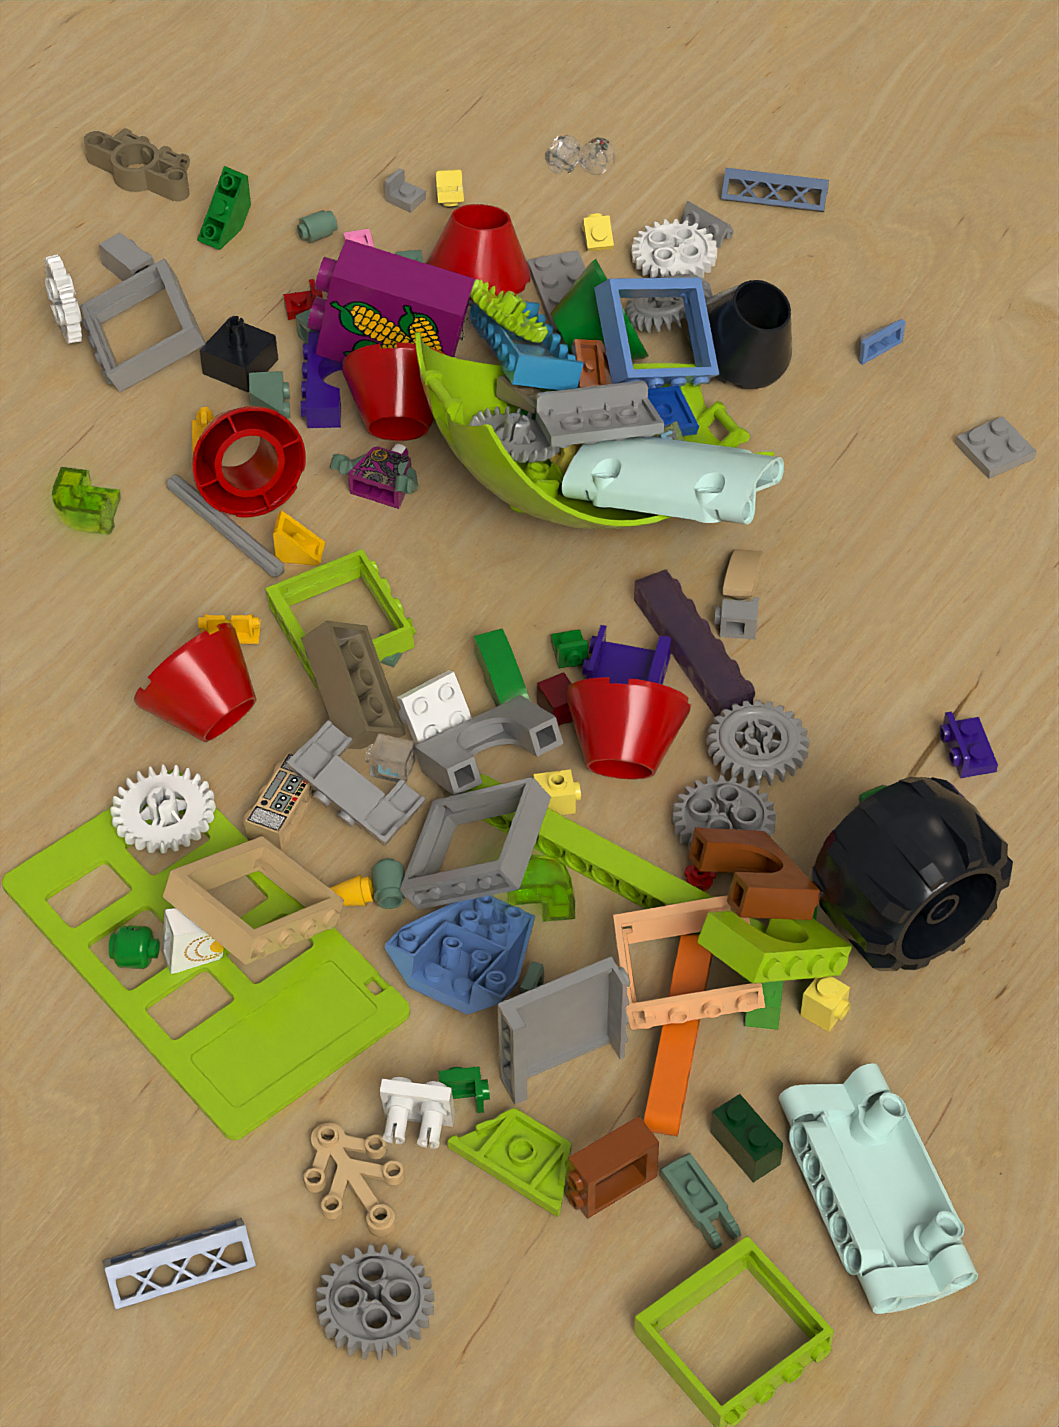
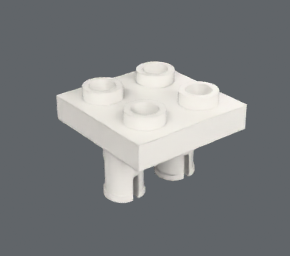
M450 670L397 697L401 707L399 710L400 719L402 722L407 723L415 745L472 719L455 673Z
M394 1077L392 1080L382 1079L380 1096L384 1115L387 1118L382 1139L393 1143V1138L395 1137L396 1144H403L405 1142L407 1121L420 1122L421 1127L417 1144L427 1148L429 1139V1143H431L430 1148H438L442 1125L453 1127L455 1108L452 1088L435 1081L419 1084L412 1083L411 1080L403 1077Z

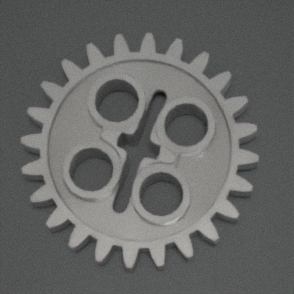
M720 775L719 780L714 782L710 776H707L706 784L695 780V789L686 786L685 794H678V801L673 805L672 814L674 834L680 835V844L688 843V851L695 827L765 831L771 837V834L775 832L776 812L773 811L774 803L768 801L767 793L759 794V785L749 788L748 780L739 784L736 783V776L732 777L730 781H725L724 776Z
M369 1244L367 1254H362L359 1248L356 1247L354 1248V1258L350 1259L347 1255L341 1254L342 1266L331 1263L330 1272L332 1276H321L324 1287L317 1288V1297L320 1300L316 1302L317 1313H320L318 1316L320 1326H326L325 1335L327 1339L336 1336L334 1340L337 1349L347 1343L348 1355L350 1356L357 1349H361L364 1360L367 1359L370 1351H375L378 1360H381L383 1350L388 1349L395 1357L397 1356V1345L400 1344L409 1350V1337L421 1340V1330L419 1327L429 1328L430 1326L427 1316L434 1315V1306L430 1302L435 1301L434 1290L430 1289L432 1287L430 1276L423 1277L425 1275L423 1264L414 1267L415 1259L413 1255L403 1260L401 1248H398L391 1255L386 1244H384L380 1253H375L372 1244ZM371 1275L381 1276V1278L376 1281L366 1280V1278ZM400 1295L409 1297V1299H407L404 1302H396L393 1300L395 1297ZM346 1301L357 1302L353 1307L342 1306ZM391 1315L394 1316V1317H396V1318H400V1319H399V1320H395L394 1318L391 1317ZM373 1322L385 1323L383 1327L378 1329L369 1327Z

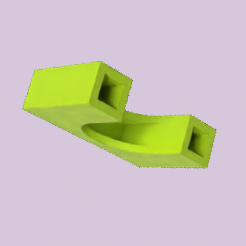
M732 911L708 912L697 943L753 984L839 976L848 964V956L852 949L851 944L814 918L812 920L770 919L764 934Z

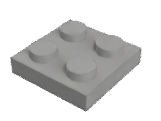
M1003 416L958 435L956 438V445L988 479L1035 459L1036 450Z

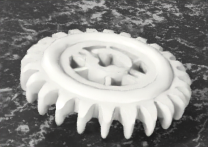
M162 764L160 775H156L150 766L149 778L143 777L137 771L138 783H133L127 778L128 790H124L119 786L118 794L120 798L117 796L113 797L114 806L111 807L110 812L113 817L112 825L117 828V835L125 838V843L128 845L135 843L137 850L147 847L148 853H153L157 848L160 849L161 853H166L168 848H171L174 852L178 851L181 844L185 847L190 846V839L199 840L201 838L200 832L209 830L208 823L214 820L213 812L216 809V804L213 801L214 793L212 790H209L208 782L204 781L201 784L202 781L199 773L191 780L189 768H186L185 773L180 776L177 765L174 766L173 772L168 774L165 765ZM147 803L148 806L141 812L144 805ZM186 809V813L180 819L178 811ZM151 819L152 825L147 824L145 820Z

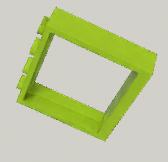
M363 549L265 588L269 609L315 688L319 687L315 682V676L301 639L306 634L289 606L360 577L363 579L394 630L372 640L380 662L385 657H391L398 652L403 653L415 648L413 635L416 634V630L412 625V619L410 617L405 618L398 597H392L387 579L385 577L380 578L375 560L370 561Z
M748 1235L636 1315L634 1334L714 1427L736 1426L745 1418L748 1413L747 1410L757 1403L763 1405L768 1402L780 1385L784 1382L791 1384L796 1381L804 1372V1367L812 1361L818 1363L829 1355L832 1350L831 1346L834 1330ZM745 1269H748L811 1340L721 1406L661 1337L659 1332Z

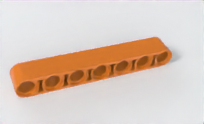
M690 933L681 935L669 997L706 991L713 954L697 943L700 934ZM700 1019L662 1026L644 1117V1123L653 1133L678 1137Z

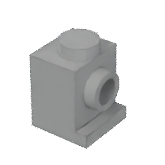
M753 597L752 601L722 599V607L716 606L715 624L720 625V637L756 640L759 597Z

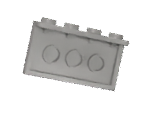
M645 381L538 393L535 398L536 421L551 447L567 448L572 444L580 443L592 445L599 441H623L626 438L637 436L649 438L654 436V434L664 433V422L648 399V385Z

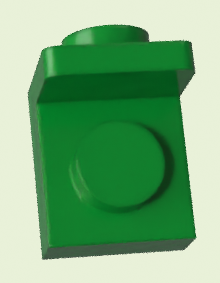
M580 629L551 634V644L559 669L584 664L585 658H588L587 640H583Z

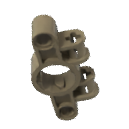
M127 128L122 129L114 137L100 131L89 132L84 136L88 163L113 174L116 185L121 189L131 192L149 190L171 201H183L189 197L187 170L190 159L188 155L184 153L177 154L168 146H163L158 150L155 145L150 143L147 137L134 135ZM134 164H146V166L140 168H126Z

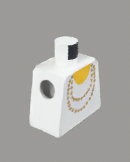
M176 908L165 910L162 951L171 974L216 961L223 957L224 947Z

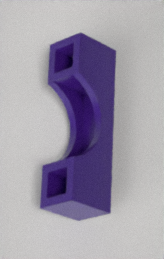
M309 332L308 343H303V357L307 362L302 363L303 379H307V381H302L301 385L302 398H306V400L301 401V417L307 418V428H341L340 388L331 386L323 380L330 374L342 370V363L316 355L320 332Z

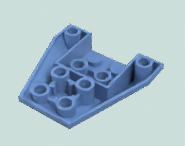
M492 895L455 902L402 926L385 943V950L409 988L468 1015L498 1005L517 986L535 915L499 900Z

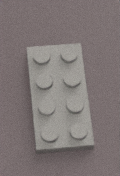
M578 250L527 260L531 279L548 322L553 325V334H559L560 336L562 335L550 313L586 269Z

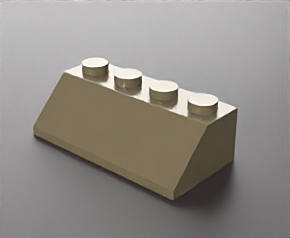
M325 621L301 638L330 721L347 737L353 739V742L347 749H363L402 737L406 734L367 625Z

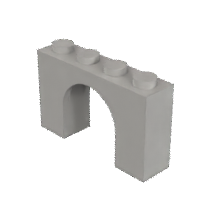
M520 695L414 747L422 773L452 795H458L482 784L474 757L478 752L493 746L512 744L521 746L538 757L562 745L563 740L556 717Z

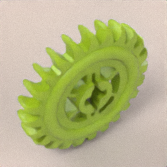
M476 279L474 281L470 297L486 315L511 333L528 341L540 343L545 339L548 333L547 327L543 326V322L536 323L537 316L528 319L530 310L522 313L527 303L520 296L515 295L512 291H507L505 294L504 291H501L496 296L495 286L489 290L488 282L483 284L482 280Z

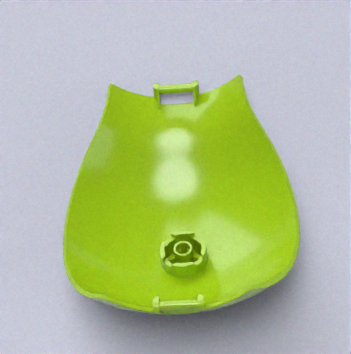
M420 332L415 333L417 359L424 393L441 434L465 468L483 486L504 502L510 504L512 510L518 513H527L533 517L559 525L581 529H622L655 523L672 517L612 507H597L593 505V501L566 498L562 493L564 473L556 463L550 462V459L541 462L537 460L536 463L528 461L519 463L516 460L514 462L491 425L469 426L473 415L477 416L478 411H481L484 415L486 408H489L492 416L496 406H498L501 415L505 414L507 406H509L510 414L517 412L519 407L496 397L497 379L499 376L505 375L501 369L502 365L467 361L439 353L423 342ZM680 363L633 364V369L696 367L693 364ZM687 383L680 387L699 425V429L695 435L672 437V440L737 448L740 443H746L750 439V434L744 428H740L728 415L726 407L722 402L716 401L708 409L706 408L700 385L694 387L693 383ZM664 384L661 387H670V384ZM538 388V389L541 390L542 392H549L550 390H552V389ZM716 418L730 433L721 442L707 427ZM758 452V453H753V454L774 456V452Z

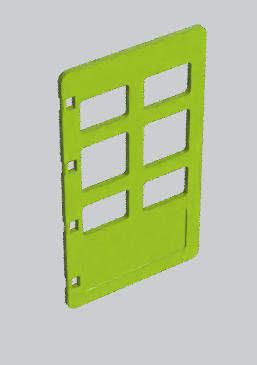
M173 770L167 771L168 774L173 772ZM147 803L144 805L141 812L148 806ZM110 807L5 874L2 879L5 893L219 1131L230 1140L244 1138L400 1026L410 1016L408 1001L379 975V972L335 927L313 935L308 939L313 944L310 949L257 984L252 983L229 959L228 954L230 952L226 948L223 949V957L219 960L174 974L170 973L167 966L133 990H127L89 948L146 910L151 911L164 924L165 910L175 908L163 898L171 870L249 841L217 808L213 812L214 820L208 823L209 830L203 832L209 840L156 875H150L127 851V848L132 845L126 844L125 838L117 835V828L112 825L113 817L111 816ZM185 809V810L178 811V812H179V815H180V814H185V813H186V809ZM151 819L145 820L147 824L152 825ZM108 865L131 891L75 928L69 927L47 903V900L99 866ZM259 870L246 875L267 897L264 902L240 917L253 929L305 908ZM208 972L234 1000L181 1038L171 1039L147 1013V1010L200 973ZM373 981L383 990L376 996L366 987Z

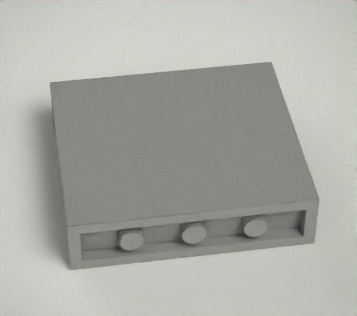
M612 957L498 1003L500 1079L514 1104L527 1100L528 1078L611 1043L619 1059L625 1057V1043L628 1042L626 1025L629 1022L626 1014V1007L629 1005L627 987L630 986V980L623 967L618 968Z

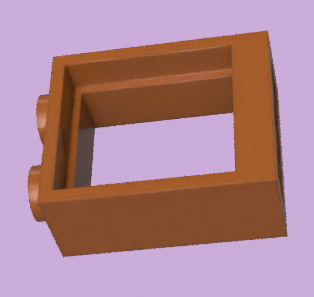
M639 1116L568 1157V1173L566 1174L568 1191H566V1196L575 1210L580 1209L587 1219L657 1177L659 1141Z

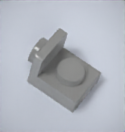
M399 168L392 175L388 176L385 181L386 201L410 213L426 199L425 190L405 182V171Z

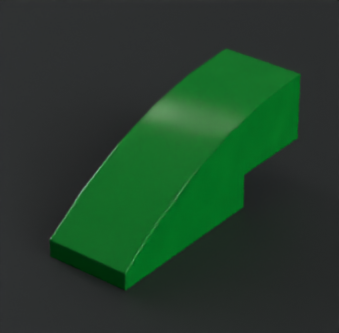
M503 628L474 636V652L483 669L485 683L496 707L520 695L530 700L523 677Z

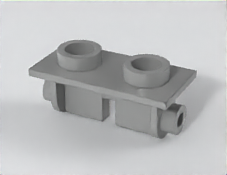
M687 201L680 224L688 220V226L697 223L698 230L706 228V234H712L713 240L716 241V247L721 248L723 239H730L734 234L731 225L692 202Z

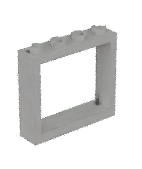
M165 258L80 305L85 317L82 323L86 330L91 333L87 335L93 348L97 349V352L94 353L99 364L105 368L101 372L106 378L109 385L114 384L119 392L206 345L179 280ZM166 288L183 329L118 365L102 323Z
M533 777L433 800L399 891L418 910L519 890L551 796ZM516 812L499 860L439 873L456 825Z

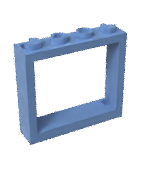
M701 278L608 279L594 287L612 384L645 381L648 388H658L664 384L681 387L687 383H693V386L697 387L701 384H709V379L719 375ZM683 297L696 367L633 369L620 298Z

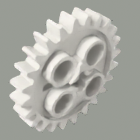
M664 219L663 225L655 221L654 228L646 225L645 232L638 231V237L633 238L632 263H636V270L642 269L643 276L650 274V278H664L668 275L673 277L675 274H680L681 276L690 274L691 276L697 275L704 278V272L710 273L711 267L715 266L717 259L716 241L713 240L712 234H706V228L698 230L697 223L688 226V220L684 221L683 224H679L678 220L675 219L673 224H669Z
M58 254L45 257L44 265L47 277H44L48 300L50 299L53 302L50 307L56 325L60 326L63 337L68 344L82 341V330L79 322L82 321L78 299H75L73 296L76 292L69 273L66 274V268Z

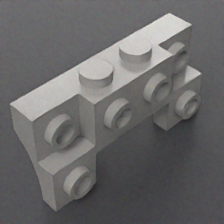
M328 720L287 762V767L312 787V790L315 791L313 797L325 807L331 804L339 811L337 816L350 827L355 824L360 829L363 828L381 844L386 846L404 824L406 825L426 801V798L420 796L405 784V781L402 779L385 797V793L340 758L351 745L353 739L347 737Z

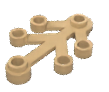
M323 1123L317 1126L311 1134V1144L316 1151V1156L312 1168L304 1174L305 1188L313 1193L323 1190L326 1184L324 1173L329 1159L332 1157L337 1165V1170L329 1195L325 1196L321 1201L324 1217L336 1219L341 1216L343 1212L342 1200L349 1183L368 1212L366 1220L370 1233L378 1237H384L392 1233L396 1224L394 1211L389 1206L379 1203L362 1176L384 1180L389 1185H398L404 1179L402 1164L398 1161H389L385 1165L350 1159L345 1150L366 1153L372 1159H380L386 1154V1141L380 1135H371L367 1139L345 1135L342 1127L335 1123ZM325 1136H334L331 1140L322 1139ZM373 1144H379L382 1146L378 1150H372L370 1148ZM391 1170L399 1172L396 1176H389L387 1173ZM313 1177L321 1179L318 1183L309 1182ZM329 1204L338 1205L334 1210L326 1209ZM381 1214L387 1216L383 1220H377L374 1218L375 1216Z

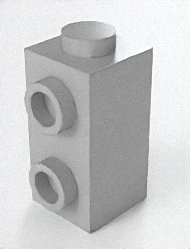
M121 233L99 244L102 265L122 281L155 264L148 252L141 250L133 240H129Z

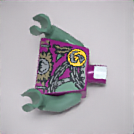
M395 444L391 450L378 446L373 447L367 454L354 460H350L342 454H333L330 469L339 470V473L342 475L348 474L350 494L399 509L405 494L415 493L419 487L416 471L411 467V458L408 456L409 452L404 445Z

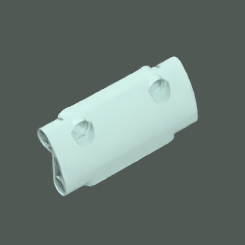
M638 436L635 438L629 437L623 441L605 440L592 445L583 444L564 475L562 493L566 498L593 501V505L597 507H612L679 517L702 523L727 521L749 524L755 514L756 492L778 484L781 481L784 473V462L781 457L753 454L746 449L657 437L644 438Z
M871 1063L857 1068L843 1084L795 1085L780 1094L778 1097L779 1102L791 1127L789 1142L844 1268L850 1275H857L871 1309L875 1314L907 1310L953 1294L977 1280L978 1273L961 1239L965 1231L964 1225L959 1219L907 1111L906 1104L898 1095L891 1093L877 1064Z

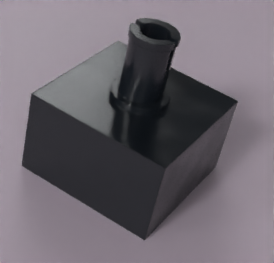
M239 316L228 318L206 342V345L199 350L204 375L248 393L249 373L268 372L279 360L276 335L244 323L243 318L239 319Z

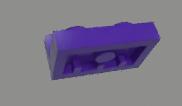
M952 711L945 712L944 722L939 727L942 742L948 745L950 763L952 767L957 768L960 778L997 772L998 763L979 717L955 721Z

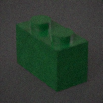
M741 1094L712 1111L710 1133L753 1183L781 1165L783 1142Z

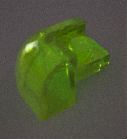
M61 467L53 485L52 499L57 515L67 527L80 532L109 535L115 527L114 516L121 500V493L119 489L92 486L89 470Z
M531 855L520 889L507 892L510 906L541 903L543 922L575 919L576 900L574 884L565 864L552 856Z

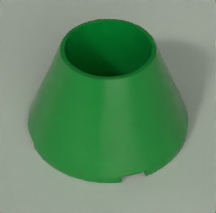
M597 259L587 266L550 313L571 354L574 339L600 340L605 345L594 287L608 279ZM622 307L631 359H645L649 355Z

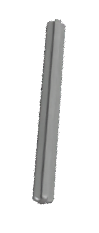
M175 474L168 478L169 490L272 577H278L280 574H283L285 569L282 561L226 514L209 505L195 488L179 475Z

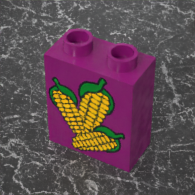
M346 239L338 260L323 257L316 278L315 289L328 293L327 299L315 297L307 323L308 329L320 332L316 355L343 363L348 354L365 346L380 344V349L397 348V343L416 344L415 333L420 332L421 338L427 346L437 349L448 356L455 357L475 279Z

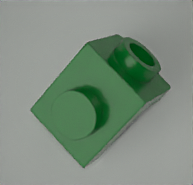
M480 1066L469 1068L451 1067L447 1070L438 1071L439 1082L452 1088L453 1099L475 1097L477 1113H484V1100H490L488 1079L481 1080Z

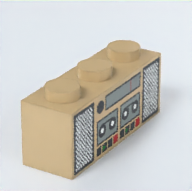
M291 752L287 753L282 762L276 764L273 777L268 785H264L261 788L258 801L253 808L247 810L243 820L249 841L263 836L281 851H283L315 799L313 797L315 791L312 790V787L287 767V762L294 755Z

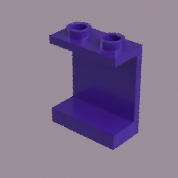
M600 625L598 635L591 638L589 653L592 655L590 659L585 658L582 676H586L587 679L610 677V683L628 684V679L631 678L663 685L671 658V637L659 636L656 650L606 642L607 626Z

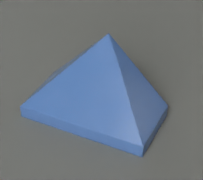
M900 319L861 335L859 362L863 365L902 343L906 321Z

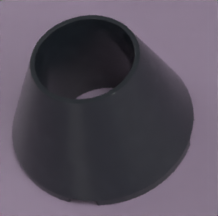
M750 280L707 298L705 302L719 375L714 378L723 383L729 381L741 385V389L763 388L781 378L787 370L792 357L791 307L785 294L769 282ZM688 331V333H687L688 342H689L690 349H691V351H692V353H693L692 344H691V338H690V333H689V331Z

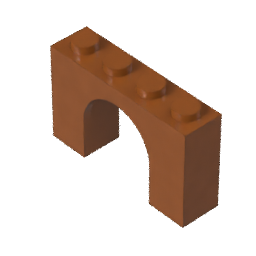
M695 827L687 857L700 871L734 873L727 903L739 917L812 920L815 907L819 904L820 889L765 831Z

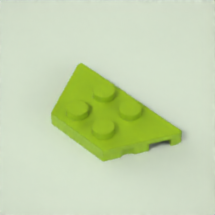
M515 1107L501 1113L494 1120H486L475 1125L476 1130L458 1138L457 1135H454L448 1139V1148L556 1217L561 1214L567 1179L566 1174L568 1173V1157L571 1155V1142Z

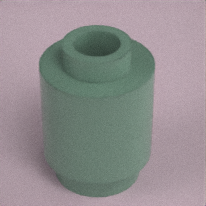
M321 210L299 219V225H297L300 238L302 240L305 239L308 243L328 237L333 234V231L338 229L336 218L330 210Z
M382 859L371 869L374 899L381 908H398L404 903L405 898L399 891L404 879L403 865L394 859Z

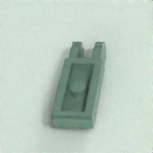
M691 1153L660 1168L659 1175L697 1229H701L703 1237L711 1248L716 1250L723 1245L719 1233L711 1223L719 1218L722 1227L730 1238L735 1239L741 1236L740 1228L729 1212L727 1203Z

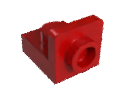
M309 279L310 291L283 294L288 320L296 319V315L311 309L316 296L323 298L322 291L315 289L314 279Z

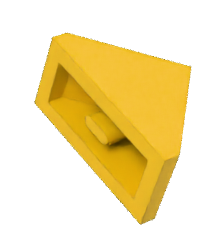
M284 511L278 512L273 531L275 556L283 563L319 565L325 541Z

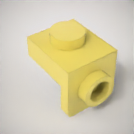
M460 169L437 170L438 203H443L444 206H456L458 202H464L462 171Z
M600 213L588 215L587 218H583L581 227L585 235L587 252L613 249L614 243L610 216H602Z

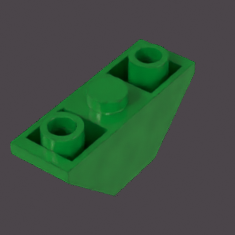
M226 166L223 167L197 241L221 250L242 230L251 207L248 175Z

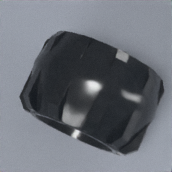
M911 776L881 789L859 803L831 831L823 842L824 844L812 867L811 875L812 882L820 889V907L828 915L837 930L851 942L872 968L878 971H898L900 968L903 970H918L928 966L930 960L947 951H955L966 942L965 938L983 920H989L997 909V900L1001 890L1009 887L1013 861L1007 855L1008 843L953 784L947 780L934 777Z

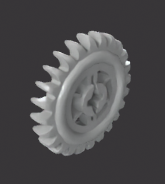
M675 274L673 277H671L670 275H668V276H665L664 278H701V277H699V276H697V275H692V276H691L690 274H684V275H682V276H681L680 274ZM701 278L706 300L713 295L710 284L704 278ZM683 297L630 298L625 308L626 315L633 328L638 327L642 331L645 324L648 333L651 332L653 324H655L657 332L660 333L663 323L671 331V323L676 322L679 328H681V318L687 319Z
M496 406L493 416L489 408H486L484 415L481 411H478L477 416L473 415L469 426L491 425L514 462L515 460L519 463H525V461L536 463L537 460L540 462L552 458L560 450V448L551 447L537 421L531 420L532 413L528 412L527 416H521L520 408L517 409L516 413L510 414L509 406H507L505 414L501 415L498 406Z
M755 700L753 705L749 701H743L741 707L738 704H732L731 711L723 709L721 716L713 718V725L708 727V736L706 738V744L709 746L708 755L713 756V765L716 766L722 761V774L727 769L732 768L731 778L739 773H743V781L748 780L750 776H754L756 785H760L762 776H765L770 786L773 784L774 774H777L781 782L785 780V770L791 776H794L796 766L802 768L803 759H806L808 756L807 748L810 741L807 738L808 731L802 727L800 719H794L792 711L784 713V706L778 705L774 708L772 702L768 701L765 705H762L760 700ZM747 727L745 732H740L741 729ZM774 732L777 733L780 741L772 739ZM736 740L743 745L742 748L738 746Z

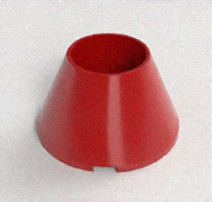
M484 204L464 205L455 209L425 263L474 278L475 280H482L483 284L488 282L489 290L493 286L496 287V296L501 291H504V294L507 291H512L515 295L525 290V285L527 282H530L531 272L510 215L498 207Z
M397 343V348L380 349V344H374L359 348L345 357L342 363V372L369 434L383 440L409 441L421 438L428 433L434 417L427 402L420 377L416 344ZM431 348L439 353L445 354L437 349Z
M246 406L229 410L215 416L207 424L199 437L192 457L193 479L202 497L216 510L242 518L264 515L284 504L297 489V483L306 465L305 446L296 427L277 411L259 406ZM246 436L260 437L257 451L247 462L233 467L222 466L224 453L233 442Z
M231 623L218 624L217 628L219 631L211 635L205 630L167 657L148 676L151 683L145 690L141 687L138 688L134 696L135 704L140 709L203 742L217 738L240 721L251 710L257 699L236 629Z
M610 677L583 679L570 684L566 689V701L586 768L593 773L617 779L637 780L654 776L690 713L691 704H688L689 698L674 688L631 678L628 679V684L610 683Z

